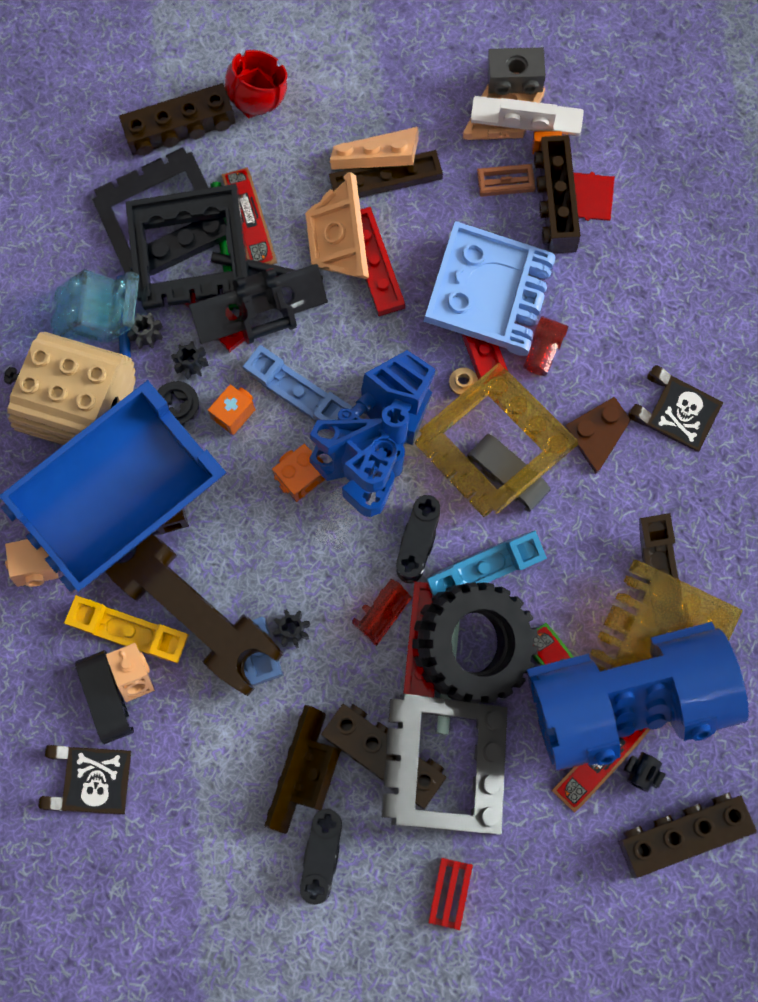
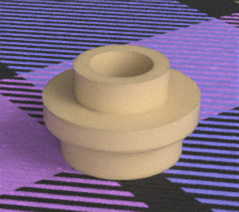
M458 368L450 375L449 386L455 394L468 396L477 389L478 377L469 368ZM462 377H465L469 380V382L467 384H461L458 380Z

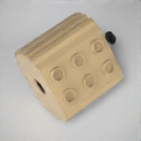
M40 332L30 346L20 373L16 374L17 369L14 367H9L4 373V382L11 385L15 382L7 408L8 414H10L9 422H12L11 427L17 432L65 445L133 392L136 382V376H134L136 371L133 368L134 362L126 355L48 332Z

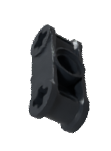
M423 495L416 499L409 522L406 524L396 562V572L400 580L405 583L417 582L422 577L427 558L430 556L434 544L436 528L440 517V504L431 495ZM426 507H430L431 512H429L428 516H423L422 511ZM409 562H413L415 569H412L410 573L405 572V566H408Z
M322 809L314 815L310 836L305 849L300 894L310 904H321L327 900L331 892L333 875L336 872L342 820L331 809ZM327 815H331V820L336 823L335 828H329L328 833H324V828L319 825L320 820H325ZM315 880H319V886L324 888V893L318 894L316 899H313L312 893L307 891V886L313 885Z

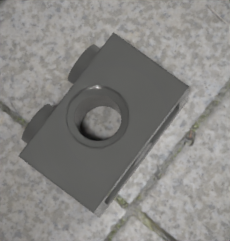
M544 47L488 49V94H534L536 92H543L546 76Z

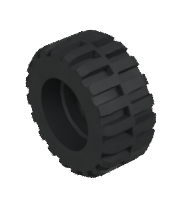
M485 582L454 585L446 588L445 592H439L431 598L432 603L423 607L420 612L423 618L421 621H416L414 630L418 631V638L412 639V648L418 649L419 656L414 657L416 665L423 667L424 672L421 675L426 682L434 684V690L440 694L448 695V698L476 704L481 702L493 703L497 702L498 698H507L512 695L513 687L520 688L526 682L523 675L527 673V669L534 668L535 664L530 662L531 657L538 654V646H533V638L538 637L537 628H531L529 622L533 620L530 611H523L521 609L524 602L518 596L511 597L510 590L504 587H495L494 584ZM470 613L484 615L492 623L497 635L496 654L492 662L480 672L464 670L456 661L452 650L454 629L461 618Z

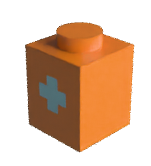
M230 384L208 409L209 415L213 421L234 435L255 411L252 401L254 398L244 388L236 389Z

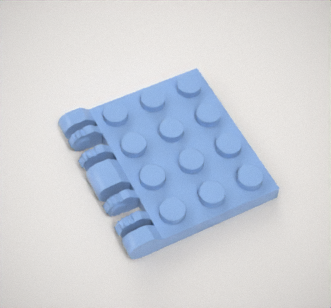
M455 221L423 322L504 347L510 353L519 356H527L530 351L531 340H533L534 336L533 331L524 326L514 324L516 320L517 323L529 327L537 325V316L540 314L545 297L543 293L547 289L546 283L537 277L541 279L550 277V269L553 268L555 255L549 251Z

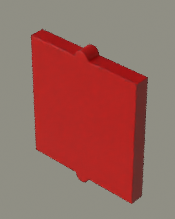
M573 172L578 217L585 218L586 221L590 219L611 221L615 177L595 175L594 172H590V174Z

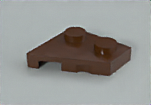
M613 397L565 425V429L596 474L601 470L631 419L617 399Z

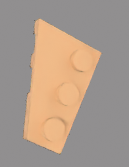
M418 127L334 145L330 157L331 170L413 165L418 144Z

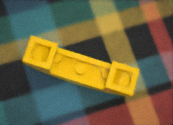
M75 595L64 622L68 626L125 647L136 643L139 652L177 664L189 637V634L161 624L151 623Z

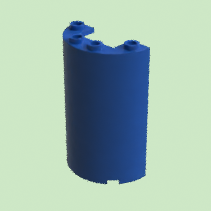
M147 380L0 494V498L5 503L0 508L12 522L18 519L28 529L29 533L26 535V538L37 550L43 547L49 556L45 558V561L56 573L61 571L64 574L59 579L71 593L75 590L80 592L226 475V471L207 449L205 451L202 450L169 411L168 403Z

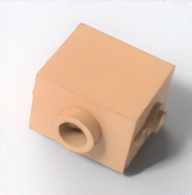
M28 539L5 544L7 556L5 565L9 572V578L17 587L24 585L29 587L40 586L44 581L59 578L58 572L56 573L45 561V558L49 555L43 547L37 550Z
M136 643L106 654L117 687L125 702L155 691L148 674L150 672L149 665L143 653L139 652Z

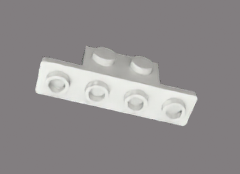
M475 96L471 122L532 131H562L564 135L580 136L584 110L553 104Z

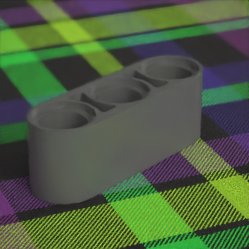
M487 434L467 454V458L471 463L475 462L482 468L480 471L491 481H497L503 486L502 490L515 502L519 500L526 506L524 509L528 512L550 491L549 485L542 477L490 434Z

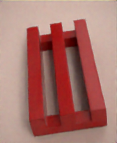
M441 858L428 923L460 930L471 878L472 864ZM446 866H450L453 868L443 918L439 919L436 918L441 890ZM459 869H463L465 873L455 922L449 921L458 872Z

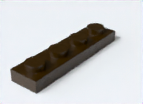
M436 150L415 154L413 165L353 168L329 174L333 191L345 181L343 178L345 174L351 172L356 175L359 198L443 179V172Z

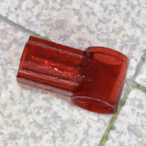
M541 316L533 336L534 342L523 368L536 375L547 376L557 349L560 350L569 326Z

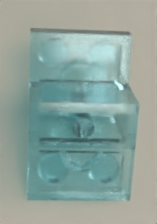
M84 269L74 277H71L68 281L58 286L55 291L54 301L57 303L56 311L51 319L52 334L65 338L76 334L102 343H108L132 329L134 326L139 274L128 271L114 280Z

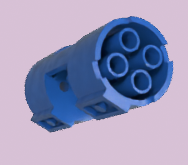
M713 622L651 637V659L604 671H599L596 663L591 660L589 653L527 669L533 702L537 703L536 711L540 730L555 772L584 764L589 766L594 764H610L615 759L620 758L619 737H627L636 730L643 728L658 729L667 722H671L674 731L680 739L684 741L691 739L700 741L716 733V730L746 723L749 717L746 688L733 648L723 631L715 628Z

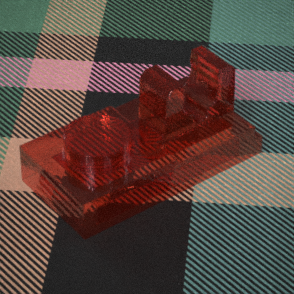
M391 578L380 591L372 607L363 605L362 609L366 612L363 619L359 621L354 618L352 624L377 646L412 597L399 582Z

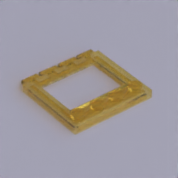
M500 363L495 365L419 430L421 436L415 441V445L427 458L433 457L431 462L446 478L453 476L450 482L465 498L472 496L469 502L483 517L492 511L496 515L579 445L578 440ZM487 396L543 450L498 490L444 434Z

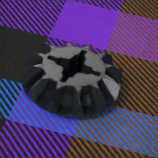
M172 381L164 384L157 390L168 403V406L172 404V394L179 401H184V403L180 404L181 409L179 413L173 407L169 408V411L181 425L184 426L185 422L194 419V415L197 409H199V397L192 386L185 382Z

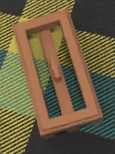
M532 164L477 169L480 197L535 192ZM527 173L528 175L523 177L506 176L501 177V179L484 180V176Z

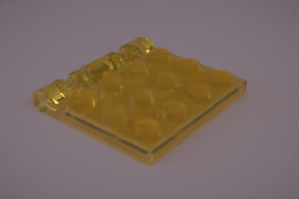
M634 559L628 571L650 581L648 585L627 575L623 582L631 588L645 592L642 601L639 602L627 594L618 593L616 596L617 601L637 609L634 615L612 605L603 624L625 635L622 641L602 631L598 635L602 642L619 648L614 659L598 649H592L589 655L611 665L610 669L651 659V637L713 622L714 627L721 629L727 639L730 640L743 610ZM596 664L597 667H598V669H599V671L608 670V669H606V668H604V667H602V666Z

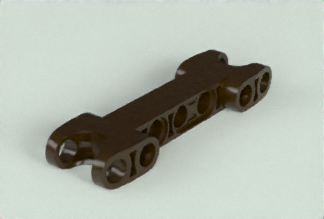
M153 534L136 546V552L129 561L124 563L116 562L105 571L110 579L134 600L138 601L146 591L211 649V652L202 662L217 677L246 696H249L254 690V687L250 684L244 673V665L247 658L254 653L260 652L267 654L278 662L284 655L271 637L250 618L242 614L235 624H232L168 567L177 554Z

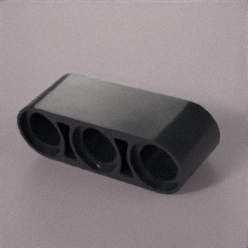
M105 650L75 661L76 670L95 728L103 744L134 733L133 727H129L126 718L129 714L124 699L119 697L118 687L109 668L106 657L107 652Z

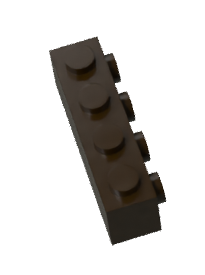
M223 83L119 115L132 156H145L150 154L153 149L163 146L168 148L174 147L179 141L188 138L199 139L207 132L214 130L224 131L231 125L236 124L234 112Z
M569 135L541 137L539 151L534 152L535 168H540V176H537V192L542 193L543 201L539 202L540 218H545L546 225L542 227L543 244H548V251L553 254L577 252L581 236Z
M342 704L321 733L322 737L384 781L385 761L396 760V756L386 755L388 728L380 722H377L374 726L365 718L368 714L358 706L352 704L349 708ZM418 757L416 805L425 811L446 780V776L442 774L444 768L430 758L425 762Z
M729 792L713 798L714 805L702 809L699 803L683 809L684 816L673 820L670 814L654 820L655 827L644 832L641 826L623 832L625 839L618 841L632 878L642 877L757 833L742 795L732 798Z

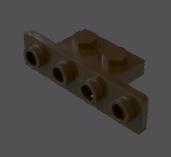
M305 705L299 717L298 726L292 744L289 747L288 756L282 774L278 779L277 789L265 822L266 828L284 834L288 833L297 804L319 811L322 810L341 752L340 749L334 746L318 743L326 713L312 706Z

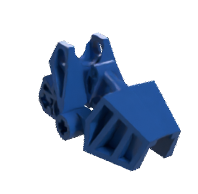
M408 350L366 372L363 378L361 397L356 401V405L351 409H341L338 412V420H317L310 433V439L316 444L310 456V463L326 481L346 477L350 482L342 487L343 498L360 514L366 517H372L383 511L393 488L394 478L398 477L403 471L404 444L413 445L432 396V391L428 388L435 375V368ZM367 414L370 419H361L360 416ZM322 429H329L335 435L333 438L327 439L320 437L317 433ZM320 454H327L331 457L332 461L326 464L321 463L317 460V457ZM376 492L375 502L367 505L366 501H369L372 493Z

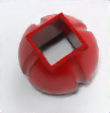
M245 50L243 56L240 53L236 54L225 74V90L228 98L248 119L276 109L283 101L287 91V71L285 66H277L278 59L259 50Z

